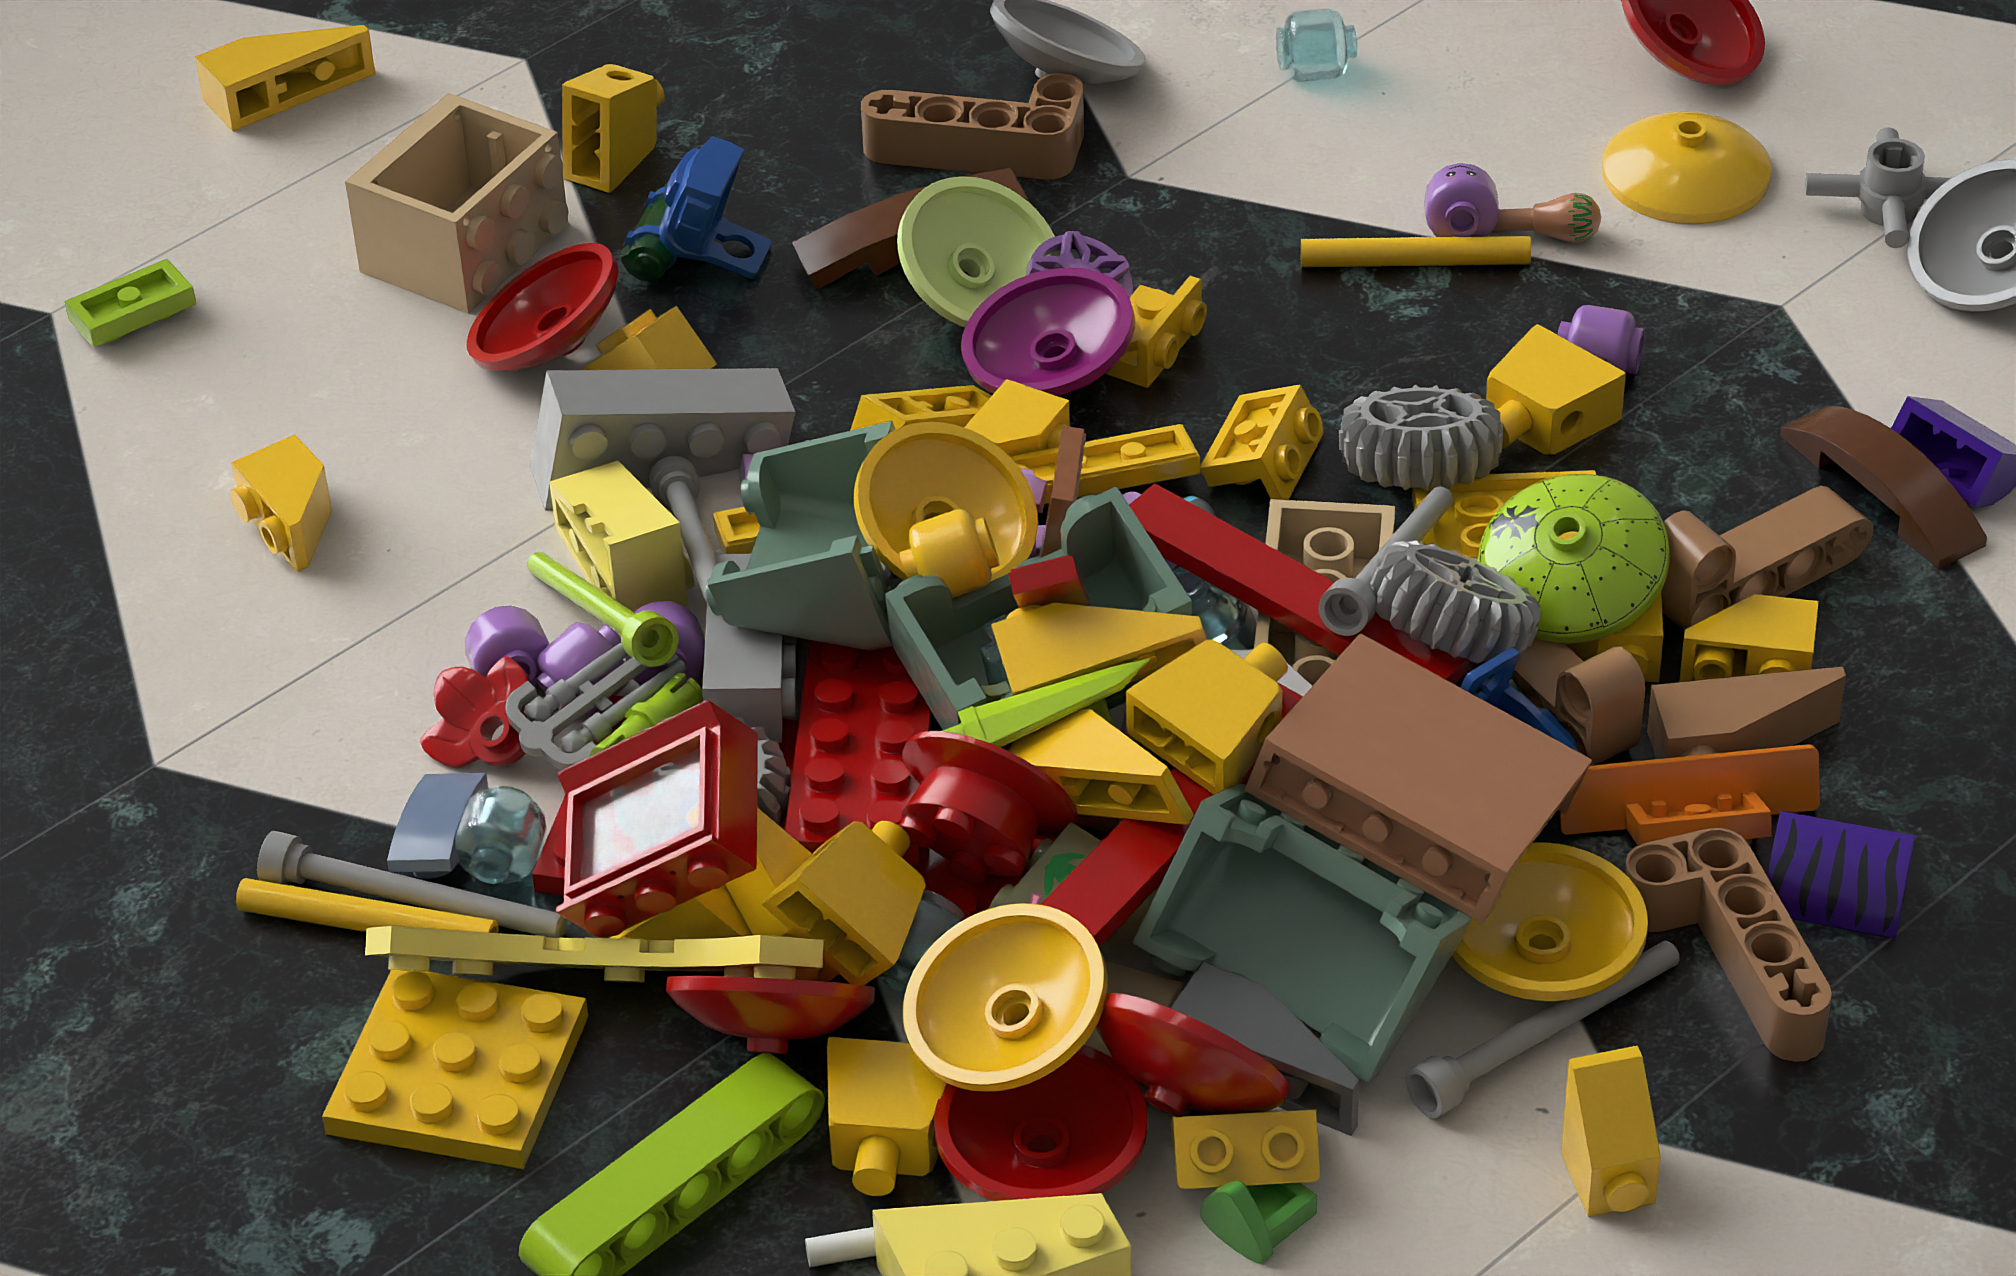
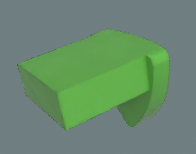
M1233 1181L1220 1186L1203 1201L1200 1216L1209 1230L1225 1244L1247 1259L1261 1264L1273 1254L1274 1247L1317 1214V1194L1302 1183L1245 1186L1241 1181Z

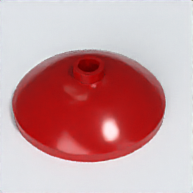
M1621 0L1627 23L1640 44L1663 66L1684 78L1712 85L1735 84L1746 79L1762 61L1765 50L1764 31L1760 19L1749 0Z
M584 243L557 251L528 267L508 282L479 313L467 337L466 346L469 355L483 369L507 372L542 365L560 356H566L574 352L596 327L615 292L619 273L616 258L602 244Z
M671 976L667 977L666 992L679 1007L704 1026L727 1035L746 1037L747 1052L788 1054L789 1040L810 1039L832 1033L862 1015L874 1003L875 988L856 984L794 979Z
M1106 994L1103 1012L1096 1025L1097 1033L1117 1065L1136 1080L1137 1083L1147 1089L1144 1099L1151 1106L1169 1115L1182 1117L1186 1109L1207 1115L1263 1113L1277 1108L1284 1103L1290 1090L1289 1083L1285 1077L1268 1061L1242 1043L1195 1018L1161 1004L1126 994Z
M1083 1045L1059 1068L1036 1081L1020 1087L986 1092L962 1089L947 1083L942 1096L938 1098L934 1115L935 1139L939 1154L954 1177L971 1191L991 1201L1103 1194L1118 1184L1139 1160L1148 1132L1147 1107L1143 1093L1136 1080L1123 1071L1112 1057L1090 1046Z

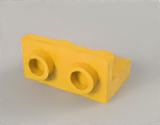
M1189 276L1174 295L1159 289L1140 285L1130 296L1135 314V330L1132 340L1122 357L1106 374L1148 388L1164 368L1169 369L1174 364L1180 348L1191 335L1196 336L1204 325L1207 306L1206 303L1202 302V279Z
M1301 385L1239 395L1200 466V471L1208 486L1212 487L1231 483L1245 485L1261 479L1271 499L1289 500L1323 436L1324 431L1320 414L1311 406Z
M1316 1110L1173 1117L1170 1119L1171 1148L1175 1149L1176 1183L1181 1189L1214 1188L1233 1181H1241L1245 1186L1315 1182L1320 1178Z

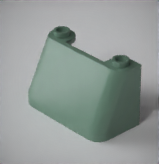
M892 421L754 453L747 479H744L741 483V496L746 511L751 516L756 515L761 527L746 570L741 571L734 561L717 563L711 577L707 579L706 596L710 609L716 616L721 615L724 621L732 626L862 650L876 651L892 647L885 593L896 589L904 580L896 576L879 560L873 545L868 546L859 528L854 508V487L858 471L877 442L896 430Z
M1245 784L1234 785L1202 800L1132 943L1149 952V960L1155 966L1173 975L1184 976L1187 970L1196 972L1200 965L1205 962L1229 972L1242 974L1252 981L1265 985L1301 1022L1322 1034L1319 1040L1359 1080L1362 1079L1368 1083L1379 1075L1457 948L1472 917L1244 791Z

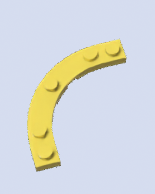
M383 926L367 928L365 955L389 957L388 969L397 971L429 972L430 960L453 961L452 974L469 976H493V964L605 969L604 981L621 983H645V970L723 971L724 976L796 980V970L822 968L824 940L767 935L710 939H675V941L586 937L549 938L539 935Z

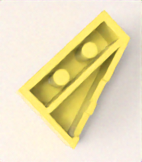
M618 460L549 482L555 528L587 582L633 612L641 606L654 601H672L689 609L687 590L694 587V577L689 561L683 553L680 522Z
M1102 1193L872 1210L876 1265L882 1276H1131V1245Z

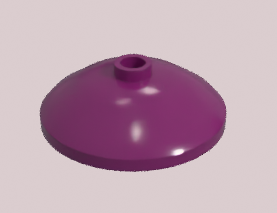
M1055 268L1039 271L1008 283L979 305L965 326L961 341L962 356L966 368L974 381L991 393H995L1003 382L1008 379L1061 397L1092 384L1117 363L1132 340L1135 330V314L1127 292L1117 281L1105 274L1083 268Z

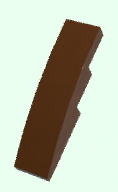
M1011 168L961 176L977 177L996 182L1016 192L1030 203ZM927 186L900 193L847 214L792 242L816 289H821L866 262L876 277L901 263L897 244L900 221L911 201Z

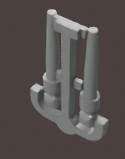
M621 642L593 660L568 680L561 679L545 691L546 697L544 698L537 695L536 688L530 682H525L508 697L505 707L510 725L519 733L521 748L526 754L531 756L543 755L554 767L564 770L591 757V750L612 733V727L625 719V713L637 702H646L652 698L676 673H682L686 670L685 663L674 654L665 663L668 668L613 705L607 697L648 668V666L642 665L635 659L630 658L593 685L592 683L628 655ZM582 693L579 697H576V694ZM524 705L526 717L520 712ZM597 707L602 714L596 712L581 724L582 730L578 732L574 729L560 739L561 751L554 744V736L592 708ZM555 709L559 710L556 714L552 716V711H554Z

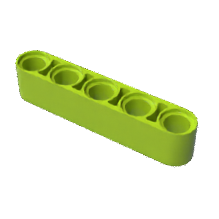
M771 1053L759 1054L541 1215L526 1231L519 1246V1257L522 1263L538 1276H622L803 1138L814 1127L821 1116L825 1101L823 1092Z

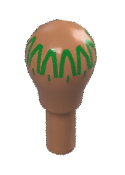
M1571 193L1548 202L1534 204L1533 208L1499 209L1497 224L1491 232L1534 231L1535 235L1550 236L1564 242L1580 243L1589 240L1597 233L1602 217L1600 208L1592 197L1582 193Z

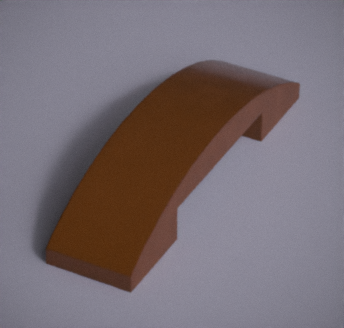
M1826 406L1781 427L1780 437L1818 469L1832 462L1837 463L1900 516L1898 536L1937 569L1986 547L1987 536L1953 485L1923 453L1880 421L1853 409L1840 406Z

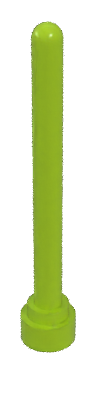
M536 552L529 557L527 567L530 573L620 633L622 646L625 652L642 665L657 667L673 657L679 644V635L677 628L671 621L655 611L645 610L634 613L543 552Z

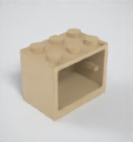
M447 93L345 181L359 271L468 314L486 297L493 294L498 286L521 265L527 263L532 255L555 234L561 232L564 226L569 223V210L565 197L563 162L560 155L558 132L451 93Z

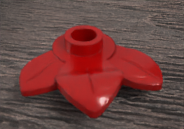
M504 656L490 669L486 677L473 669L463 666L443 670L436 679L433 692L436 709L443 718L420 738L423 750L431 758L453 768L467 766L479 759L493 766L508 765L519 761L526 753L521 748L519 733L509 723L505 707L510 694L525 682H530L524 669L512 658ZM524 705V706L521 708V711H520V712L526 717V714L524 713V709H525V705ZM504 725L502 734L497 739L492 740L497 728Z

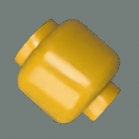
M956 509L916 523L909 530L911 548L899 552L907 578L915 575H922L923 577L938 576L946 583L952 598L986 587L991 581V568L1000 566L996 548L984 517L974 520L972 514L964 509Z

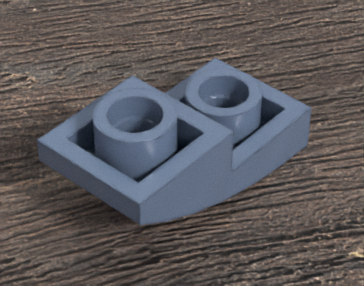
M486 773L425 774L410 795L398 821L387 858L389 872H413L417 878L431 879L444 876L454 869L473 846L469 821L490 797Z

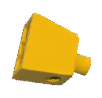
M607 64L562 84L563 179L610 193L654 149L657 138V107L664 102L665 94L661 84L653 76L618 65Z
M1539 324L1535 325L1491 370L1487 379L1486 399L1494 403V408L1500 411V422L1503 425L1502 449L1518 439L1545 455H1555L1622 419L1626 372Z
M1205 640L1134 684L1126 691L1127 733L1213 795L1238 785L1257 760L1266 737L1282 721L1283 690L1277 681L1288 672L1287 662L1274 646L1265 642L1259 643L1242 659L1218 641Z
M853 821L809 856L765 899L762 906L798 938L824 940L823 960L850 984L866 985L895 965L926 885L923 876L902 858L910 846V838L902 827L890 821H880L871 830L864 823Z
M829 1037L827 1043L828 1113L832 1165L840 1170L854 1171L853 1185L860 1192L870 1196L889 1194L894 1189L897 1174L924 1176L932 1172L939 1156L934 1129L935 1109L937 1101H940L947 1083L933 1075L921 1063L910 1043Z

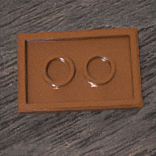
M1068 426L1062 427L1040 557L1062 549L1060 533L1062 522L1066 518L1068 508L1077 501L1086 440L1084 429Z

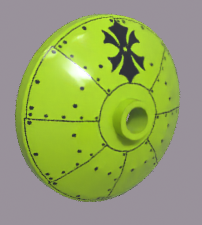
M1568 474L1532 484L1503 504L1485 529L1479 547L1478 562L1489 567H1496V571L1514 578L1517 585L1527 588L1530 594L1535 597L1540 604L1539 610L1542 613L1536 625L1539 628L1535 636L1536 639L1554 643H1582L1604 638L1624 629L1649 609L1660 594L1666 581L1670 563V548L1667 532L1659 513L1637 490L1625 483L1605 476ZM1567 532H1578L1574 537L1569 539H1562L1559 537L1560 535Z

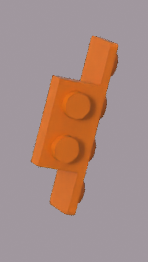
M1806 744L1589 766L1569 811L1564 814L1558 810V826L1565 835L1626 829L1637 845L1708 828H1724L1740 834L1750 845L1752 839L1772 837L1771 815L1780 814V811L1794 813L1814 811L1819 808V752L1813 745Z

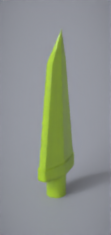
M1151 658L1109 667L981 706H971L958 711L961 724L945 729L943 732L970 736L1001 748L1121 691Z

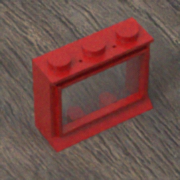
M705 700L556 773L568 797L564 903L556 907V913L597 938L616 936L623 932V930L660 913L668 912L675 906L712 889L720 888L726 883L757 869L758 733L710 700Z

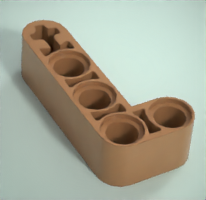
M1053 73L1045 75L1034 85L1029 103L899 90L871 92L861 101L863 152L868 159L882 164L973 173L1011 168L1015 177L1044 180L1058 179L1069 174L1074 168L1084 137L1083 83L1079 78L1070 74Z
M1826 486L1813 488L1720 536L1690 511L1683 510L1674 513L1663 522L1669 542L1670 563L1666 581L1661 590L1662 613L1685 632V629L1754 594L1785 597L1858 558L1871 541L1873 524L1868 518Z
M1534 638L1531 647L1527 646L1522 659L1517 661L1511 679L1516 683L1520 692L1538 709L1546 708L1556 717V720L1576 741L1575 748L1581 754L1592 759L1590 766L1598 765L1638 745L1642 730L1645 680L1641 668L1630 652L1622 647L1615 646L1583 661L1564 643H1554ZM1469 660L1467 669L1471 672L1485 662L1482 661L1475 664Z
M1708 828L1643 843L1634 847L1627 855L1624 874L1634 883L1644 900L1648 916L1647 931L1660 932L1698 923L1768 1050L1781 1059L1793 1062L1807 1061L1816 1057L1823 1050L1826 1039L1832 997L1830 985L1747 841L1740 834L1732 830Z

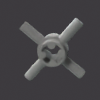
M1887 127L1877 133V142L1869 147L1866 167L1860 171V175L1806 173L1805 195L1859 197L1863 216L1870 222L1884 226L1885 243L1889 247L1900 248L1908 241L1907 224L1915 219L1918 208L1924 203V199H1928L1940 186L1951 178L1925 177L1923 173L1925 160L1923 150L1913 142L1899 139L1897 130Z

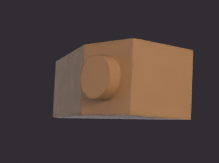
M1843 667L1652 685L1647 733L1655 759L1794 746L1840 722L1846 679Z

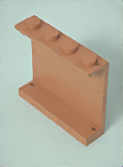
M1360 633L1266 737L1244 791L1483 924L1494 910L1512 869L1557 810L1564 814L1569 811L1592 759Z

